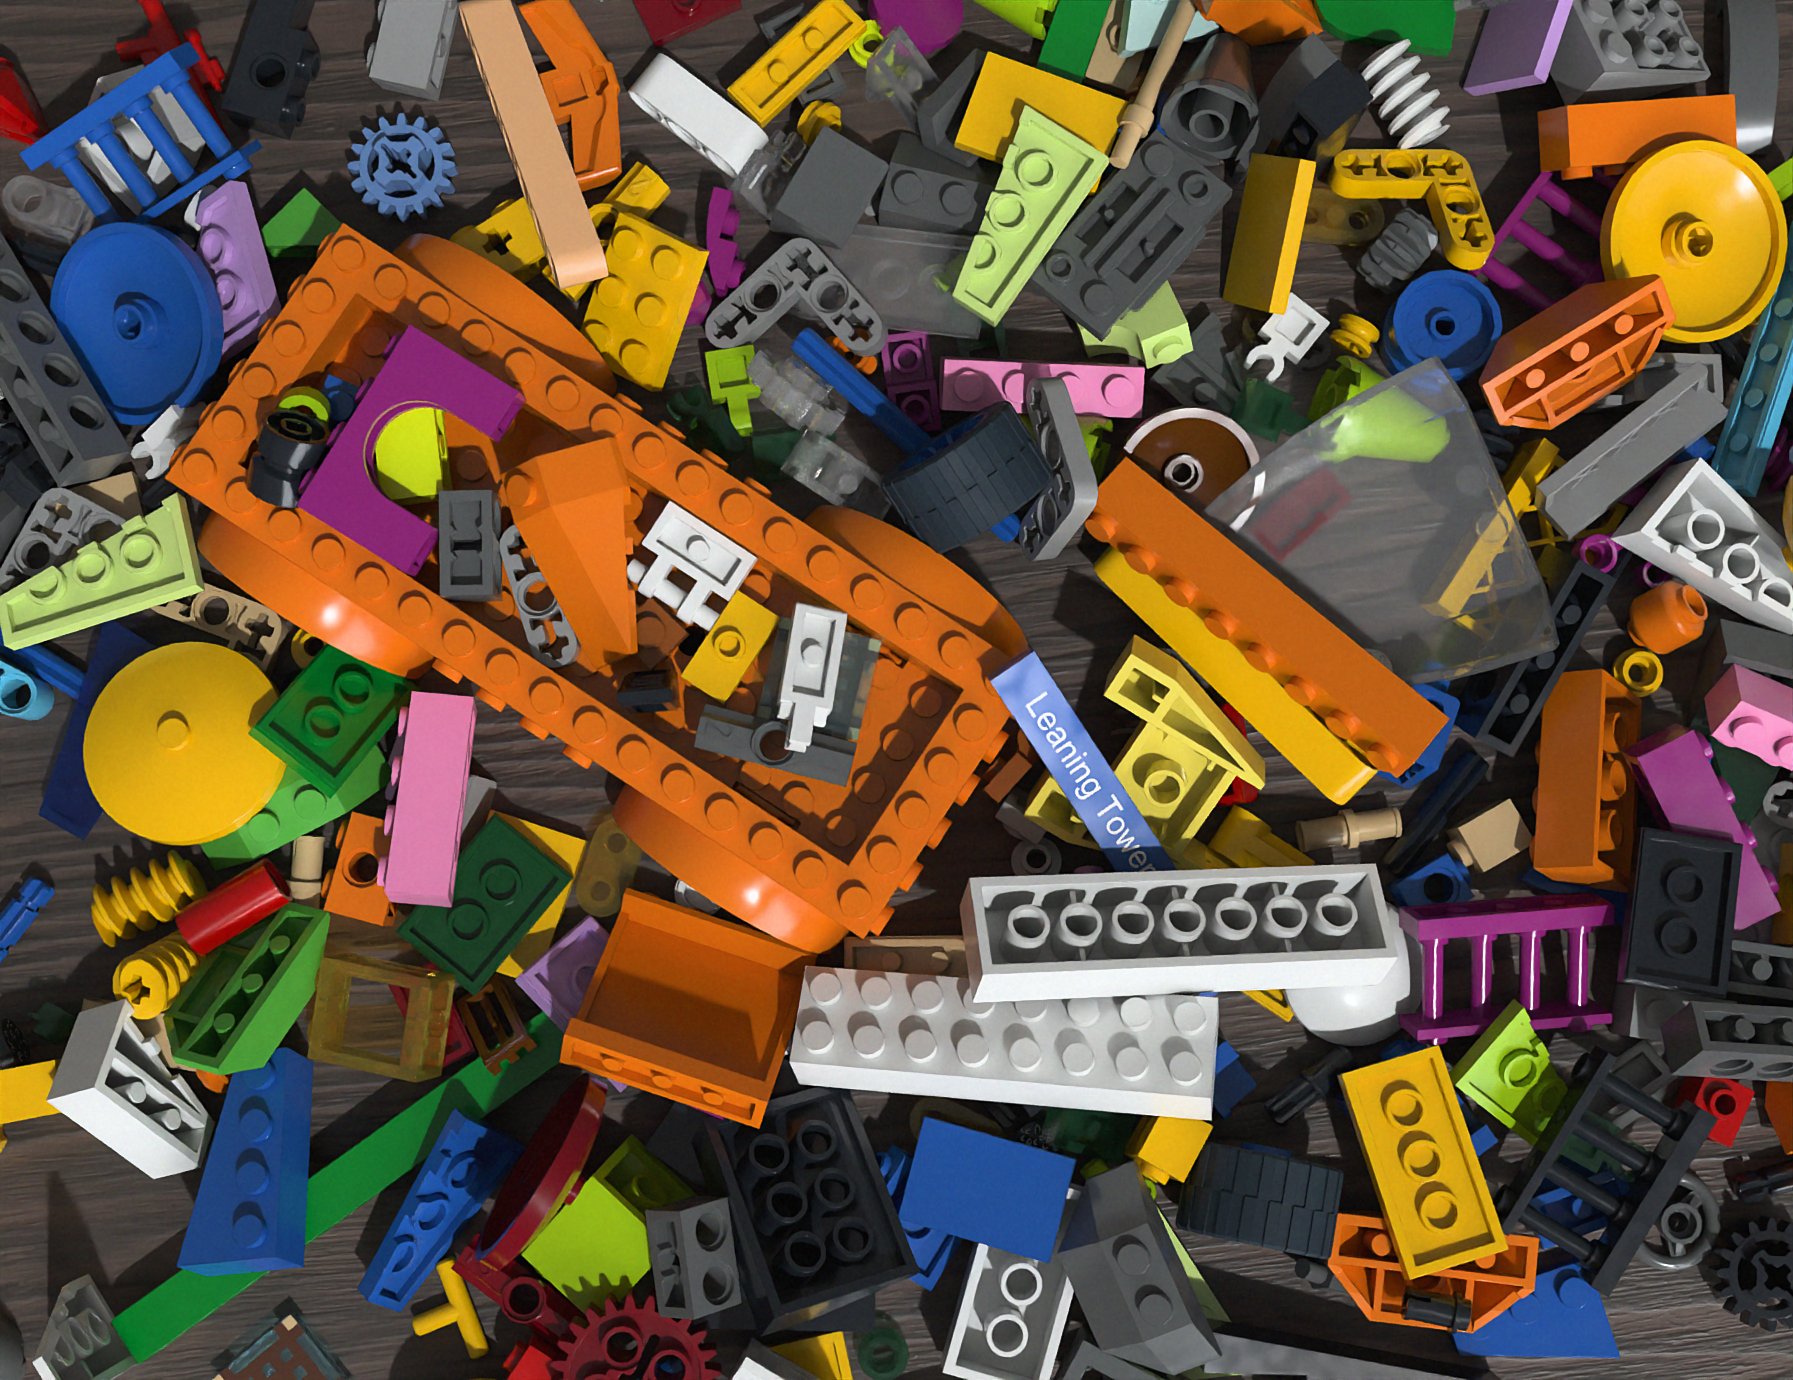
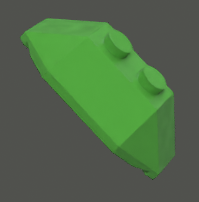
M377 743L330 799L287 765L275 793L258 814L236 831L219 839L201 843L200 846L215 871L253 861L349 812L388 785L391 781L392 768H390L385 755Z
M290 902L212 950L163 1016L171 1054L175 1063L218 1075L264 1067L317 989L330 923L328 911Z

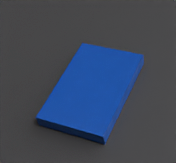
M925 1116L898 1217L906 1222L1049 1264L1077 1159Z

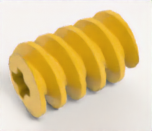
M171 850L167 854L169 867L166 869L157 859L149 860L151 876L146 877L138 867L131 868L130 877L132 884L129 886L117 875L111 877L113 890L111 894H108L100 884L93 885L94 901L91 903V915L104 943L110 947H115L119 943L120 937L129 940L136 937L139 929L143 931L154 929L157 925V920L163 923L170 922L174 919L176 911L181 910L207 894L208 890L195 865L189 860H183L175 850Z
M180 930L161 938L146 948L137 951L135 954L124 958L116 967L113 976V992L116 1000L119 1001L126 998L135 1010L132 1016L136 1019L148 1020L159 1015L162 1011L170 1008L209 953L204 956L197 954L186 942Z

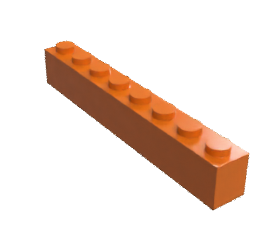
M1125 457L1098 486L1097 504L1084 521L1088 532L1097 540L1108 542L1124 555L1128 565L1136 572L1144 575L1147 574L1164 588L1166 595L1175 604L1181 607H1188L1204 620L1206 628L1214 636L1228 640L1242 651L1245 659L1253 668L1260 672L1268 673L1284 686L1286 693L1298 704L1309 706L1324 718L1327 727L1334 734L1343 739H1349L1366 753L1367 759L1374 767L1383 772H1390L1398 778L1415 763L1450 718L1129 458Z

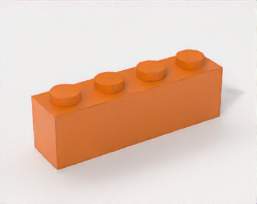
M1735 94L1567 105L1539 111L1538 129L1541 172L1561 171L1562 180L1593 177L1592 168H1603L1604 177L1624 175L1637 161L1647 154L1669 145L1692 140L1715 141L1737 149Z

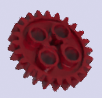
M629 1288L625 1303L622 1304L619 1303L612 1292L608 1293L605 1299V1310L603 1311L594 1302L588 1303L585 1310L588 1322L574 1315L569 1324L574 1335L561 1334L557 1345L565 1353L554 1354L550 1365L554 1369L561 1371V1373L553 1375L551 1380H628L629 1375L636 1369L649 1337L657 1335L659 1342L647 1361L644 1376L638 1380H712L721 1376L722 1364L708 1361L717 1354V1343H701L708 1333L709 1326L707 1323L692 1328L690 1326L692 1319L659 1317L656 1290L651 1289L645 1302H638L634 1288ZM617 1332L630 1333L636 1339L637 1346L631 1350L618 1349L611 1341V1335ZM664 1355H674L683 1361L685 1367L679 1372L669 1373L660 1367L658 1359Z

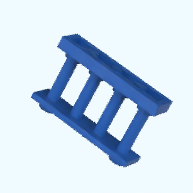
M188 41L163 54L19 153V155L31 171L47 163H50L55 170L60 168L100 224L105 225L124 221L77 158L80 152L75 145L85 138L91 145L96 143L145 210L144 213L130 221L149 223L220 175H223L227 182L235 179L253 167L248 157L263 147L258 139L236 151L188 82L191 76L186 69L201 60L194 47ZM160 87L165 94L171 92L220 162L200 176L150 107L154 103L148 95ZM124 113L128 120L133 118L182 188L163 200L159 197L113 133L117 128L112 120L120 114Z

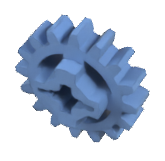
M399 113L397 123L393 126H390L388 121L381 117L379 118L380 131L374 133L366 127L362 130L367 139L365 146L352 144L351 149L360 159L359 161L348 163V169L351 174L359 177L351 183L352 188L357 195H364L361 201L369 211L378 207V213L383 220L388 221L394 212H397L403 224H408L410 213L417 212L423 221L427 220L428 212L426 207L432 204L435 208L442 210L445 206L439 197L442 192L454 194L455 192L453 184L447 179V177L459 174L455 162L449 161L455 156V152L450 143H443L445 137L438 127L428 132V124L423 117L419 116L413 126L409 124L404 113ZM378 157L379 168L373 173L374 162ZM434 157V173L429 181L428 169L434 164L431 160ZM391 160H395L399 165L403 164L406 168L411 167V171L416 178H412L408 173L404 174L401 170H396Z

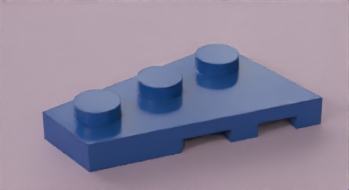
M1579 1258L1537 1270L1534 1291L1523 1299H1518L1504 1312L1475 1332L1457 1331L1455 1334L1449 1333L1454 1351L1460 1356L1621 1358L1599 1291L1589 1286L1578 1274L1582 1268Z

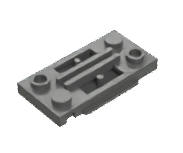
M1156 129L1133 154L1127 168H1116L1096 190L1095 195H1091L1073 215L1027 282L1102 342L1110 334L1112 326L1119 319L1122 320L1129 311H1140L1206 236L1205 226L1232 197L1233 189Z

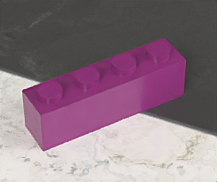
M1675 723L1622 750V754L1660 830L1743 844L1733 934L1781 911L1782 909L1774 893L1779 891L1778 883L1769 868L1764 864H1759L1752 850L1757 847L1756 838L1743 820L1738 821L1730 805L1736 801L1734 793L1721 775L1716 777L1709 762V759L1713 758V751L1705 736L1698 730L1694 732L1691 728Z

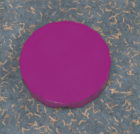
M868 0V13L871 20L873 21L875 18L877 24L881 27L879 33L887 42L905 52L924 55L933 53L935 49L945 48L952 42L963 22L962 0Z

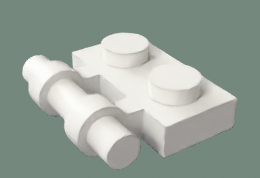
M669 501L641 543L657 554L658 557L650 568L633 559L627 566V578L639 586L638 592L647 598L657 597L678 611L676 617L688 625L695 622L710 632L720 614L706 606V600L713 591L727 601H730L758 558ZM674 566L697 580L689 594L667 580V576Z

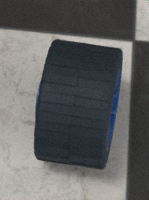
M1001 401L971 414L916 449L885 475L880 486L912 536L932 548L936 553L942 554L979 536L1020 509V507L1029 502L1047 486V483L1053 477L1054 470L1010 401Z
M1205 1142L1184 1183L1182 1182L1175 1225L1181 1230L1315 1258L1329 1259L1332 1254L1344 1173L1341 1169L1293 1159V1152L1246 1142L1242 1143V1148Z

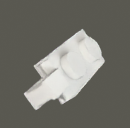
M796 602L793 607L777 705L779 706L777 718L789 720L784 749L805 753L806 746H810L813 725L824 727L827 716L832 711L848 615L846 612Z

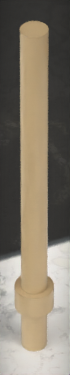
M1194 0L1179 1L1134 104L1127 106L1119 123L1122 131L1109 158V162L1117 168H1127L1139 139L1145 138L1154 120L1152 110L1198 9Z

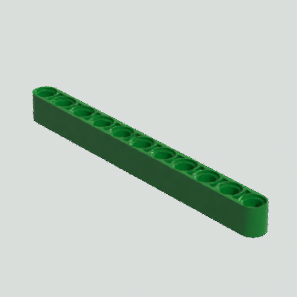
M544 1012L540 1013L526 1023L537 1044L531 1051L528 1052L524 1046L517 1051L520 1058L512 1064L507 1059L502 1061L500 1065L503 1070L495 1076L485 1067L480 1056L309 1178L305 1246L428 1158L454 1107L482 1120L561 1063L559 1060L564 1037L561 1029ZM498 1043L497 1045H495V1046L493 1047V1050H494L496 1047H498L500 1044ZM182 1269L109 1323L139 1365L270 1271L206 1277Z

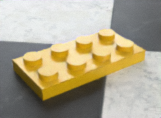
M1439 1045L1337 1075L1404 1279H1415L1508 1250L1505 1236Z

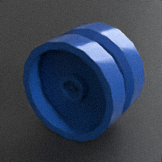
M1451 269L1428 272L1412 281L1382 317L1379 328L1381 335L1378 339L1380 357L1390 374L1408 388L1426 393L1449 391L1467 381L1490 358L1498 339H1500L1503 328L1500 306L1489 288L1472 275Z

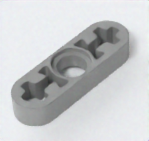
M512 525L503 533L499 543V550L532 655L535 660L548 668L556 670L567 668L577 660L581 644L555 597L552 605L546 610L534 611L528 606L526 601L528 589L533 584L546 582L541 572H533L524 576L521 580L519 579V572L529 571L525 559L519 554H512V549L519 546L518 537L521 536L517 527ZM531 555L534 566L539 569L534 558ZM561 613L563 620L553 621L552 624L556 635L560 638H568L569 645L562 648L561 653L563 657L556 659L553 654L543 652V646L550 643L547 628L541 625L535 629L533 622L535 620H550Z

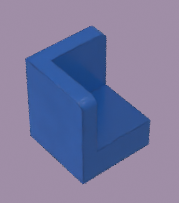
M1218 1037L1212 1110L1218 1117L1226 1120L1233 1114L1230 1108L1254 1090L1256 1082L1238 1061L1239 1055L1228 1041Z

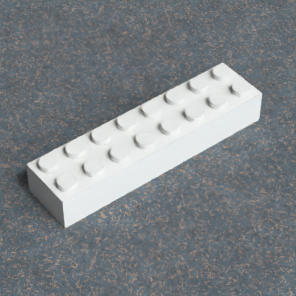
M1376 863L969 878L959 907L972 1003L1379 985L1399 958Z
M805 966L789 1063L800 1085L1212 1121L1219 1027L1218 998L1157 994L972 1003L969 978Z

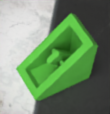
M303 188L260 230L268 260H317V251L321 242L328 234L336 233L342 224L312 194Z

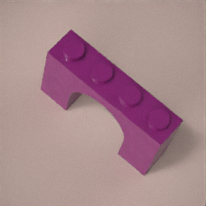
M409 324L404 334L397 332L387 344L383 353V359L386 362L377 377H369L360 387L355 397V404L358 407L348 423L342 421L333 430L326 445L330 452L320 468H311L303 478L298 489V493L302 496L296 506L403 572L416 576L439 540V529L394 502L382 489L374 467V454L380 435L388 424L401 414L414 409L433 408L452 414L499 443L526 401V398L513 387Z

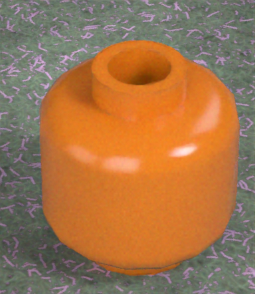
M1666 581L1632 601L1629 609L1630 620L1627 623V629L1637 645L1645 646L1654 653L1664 655L1700 637L1705 625L1704 620L1708 617V611L1703 598L1695 588L1690 585L1683 586L1681 583Z

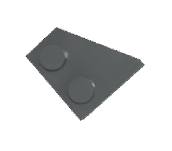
M1212 311L1190 335L1194 351L1182 355L1174 362L1163 364L1148 383L1175 407L1194 405L1212 408L1224 413L1242 426L1257 409L1249 387L1241 380V368L1233 351L1229 352L1219 329L1221 321L1218 315Z

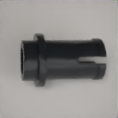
M1407 1285L1401 1305L1406 1307V1309L1401 1310V1317L1404 1320L1410 1319L1447 1327L1448 1333L1455 1334L1457 1330L1466 1331L1468 1329L1472 1304L1470 1299L1462 1298V1294L1458 1291H1454L1452 1295H1446Z

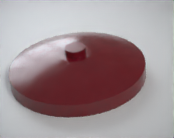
M584 1073L566 1089L551 1108L526 1145L527 1148L514 1165L490 1210L476 1245V1261L494 1271L501 1270L531 1244L551 1221L563 1203L570 1206L577 1198L586 1180L580 1174L590 1155L600 1127L608 1091L607 1084L589 1073Z

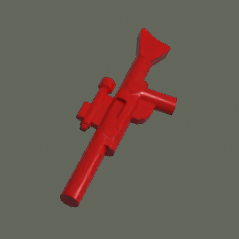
M135 0L141 5L152 28L148 30V36L116 43V49L122 63L142 59L145 66H147L166 52L182 45L160 0ZM189 28L184 32L183 37L186 42L189 41L201 60L186 69L191 76L188 82L231 142L204 88L211 85L215 91L222 90L220 80L224 79L226 75L217 59L210 61L201 43L202 38L198 30Z

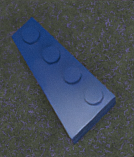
M287 1047L276 1048L264 1067L232 1074L176 1267L206 1277L304 1267L313 1061Z

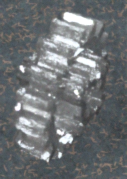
M760 349L746 367V374L752 378L751 382L763 390L758 397L765 407L773 410L793 428L800 430L806 424L812 431L815 432L817 429L824 436H827V434L832 435L846 416L844 414L846 412L838 406L840 404L839 401L828 395L834 387L810 368L802 359L792 355L790 359L787 358L785 360L779 354L775 356L767 349L765 351Z

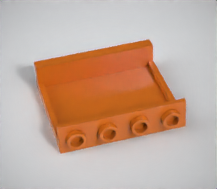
M626 887L621 911L576 1017H571L564 1033L559 1062L759 1129L796 1023L805 966H815L818 954L759 932L751 926L735 924L711 916L703 910L687 908L663 900L655 894L639 892Z

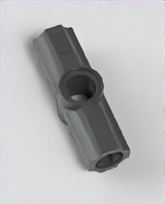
M705 704L697 728L694 748L846 787L857 743L812 731L810 746H806L805 753L789 750L783 759L770 760L763 754L762 741L769 732L782 731L786 733L787 724Z

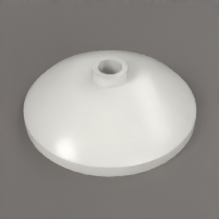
M1386 901L1399 958L1379 985L1282 989L1286 1002L1297 1020L1310 1032L1324 1040L1345 1046H1364L1382 1041L1402 1028L1398 1024V1014L1415 1013L1421 1002L1422 944L1418 943L1414 937L1399 927V909Z

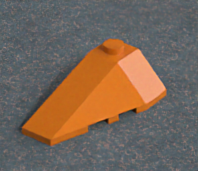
M608 437L539 455L501 474L515 526L594 669L604 668L638 653L635 590L628 584L626 555L633 554V537L625 536L624 505H631V493L616 438Z

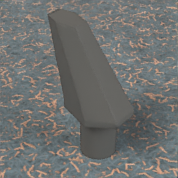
M1301 1258L1297 1261L1295 1266L1296 1276L1309 1281L1312 1289L1350 1296L1325 1264L1326 1259L1309 1260Z

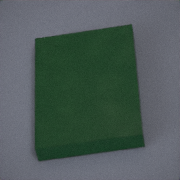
M494 813L458 856L452 907L418 904L395 932L475 996L574 876L501 816Z

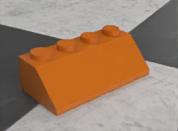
M1604 669L1563 672L1539 712L1542 718L1541 739H1538L1535 746V756L1539 766L1538 787L1534 789L1532 796L1533 809L1536 814V832L1531 838L1529 846L1530 857L1534 864L1533 868L1556 882L1628 892L1635 828H1637L1638 784L1622 754V750L1640 742L1642 700Z

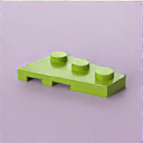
M1513 999L1449 1072V1076L1455 1086L1533 1147L1567 1093L1568 1088L1557 1075L1548 1058L1550 1055L1546 1047L1536 1036L1529 1022L1531 1020L1525 1008ZM1571 1133L1555 1160L1563 1154L1577 1136Z

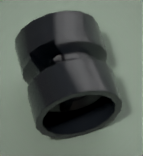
M277 409L264 413L256 438L259 445L258 450L252 455L245 480L247 490L266 503L279 507L299 508L296 504L302 496L298 493V489L303 478L311 468L319 467L323 463L327 450V441L331 435L328 427L320 420L294 410Z

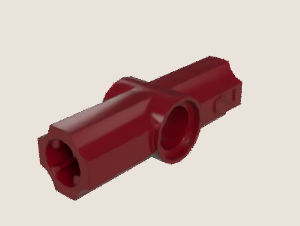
M480 1230L463 1250L451 1269L500 1305L508 1319L516 1323L525 1324L559 1351L565 1353L557 1345L561 1334L574 1335L569 1327L571 1319L575 1315L588 1322L587 1316L549 1280L541 1277L535 1269L530 1268L517 1257L499 1271H494L476 1261L475 1249L481 1233ZM519 1284L534 1286L540 1297L538 1306L531 1308L521 1305L515 1295L516 1286Z

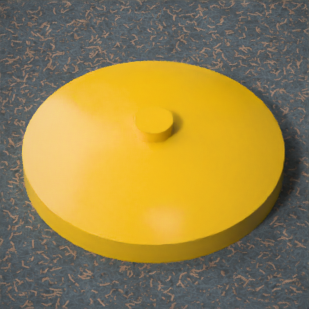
M1692 140L1657 149L1637 161L1624 174L1613 190L1601 225L1600 257L1605 280L1612 281L1650 274L1661 276L1676 315L1675 321L1669 330H1664L1661 339L1674 343L1686 344L1719 340L1740 331L1750 324L1764 310L1773 297L1780 283L1787 256L1786 218L1779 195L1772 182L1750 157L1729 145L1715 141Z
M182 642L162 646L143 654L126 665L111 679L99 695L88 718L83 742V761L87 780L93 795L105 812L118 824L141 837L158 843L195 845L219 839L236 831L249 822L268 803L279 786L287 767L286 763L248 734L257 721L281 696L279 690L266 673L238 652L220 645L205 642Z

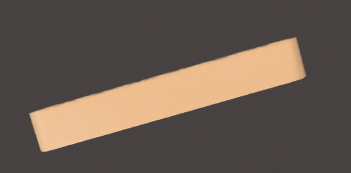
M466 0L459 2V12L469 45L558 289L562 290L608 277V268L601 243L511 0Z

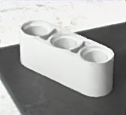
M658 53L628 90L629 96L641 109L733 178L738 179L769 141L768 136L754 121L674 60L662 53Z

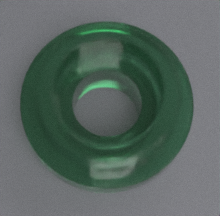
M884 1327L876 1328L875 1332H868L863 1337L858 1348V1362L867 1376L874 1380H892L905 1370L909 1359V1350L905 1339L900 1333ZM879 1345H888L893 1350L892 1358L886 1362L878 1361L873 1355L875 1348Z

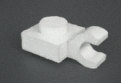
M198 402L195 407L180 408L178 405H171L141 435L145 441L136 444L131 455L134 459L152 456L153 466L145 474L148 479L161 478L170 470L169 462L174 454V450H177L184 443L189 444L200 428L199 419L207 407L205 402Z

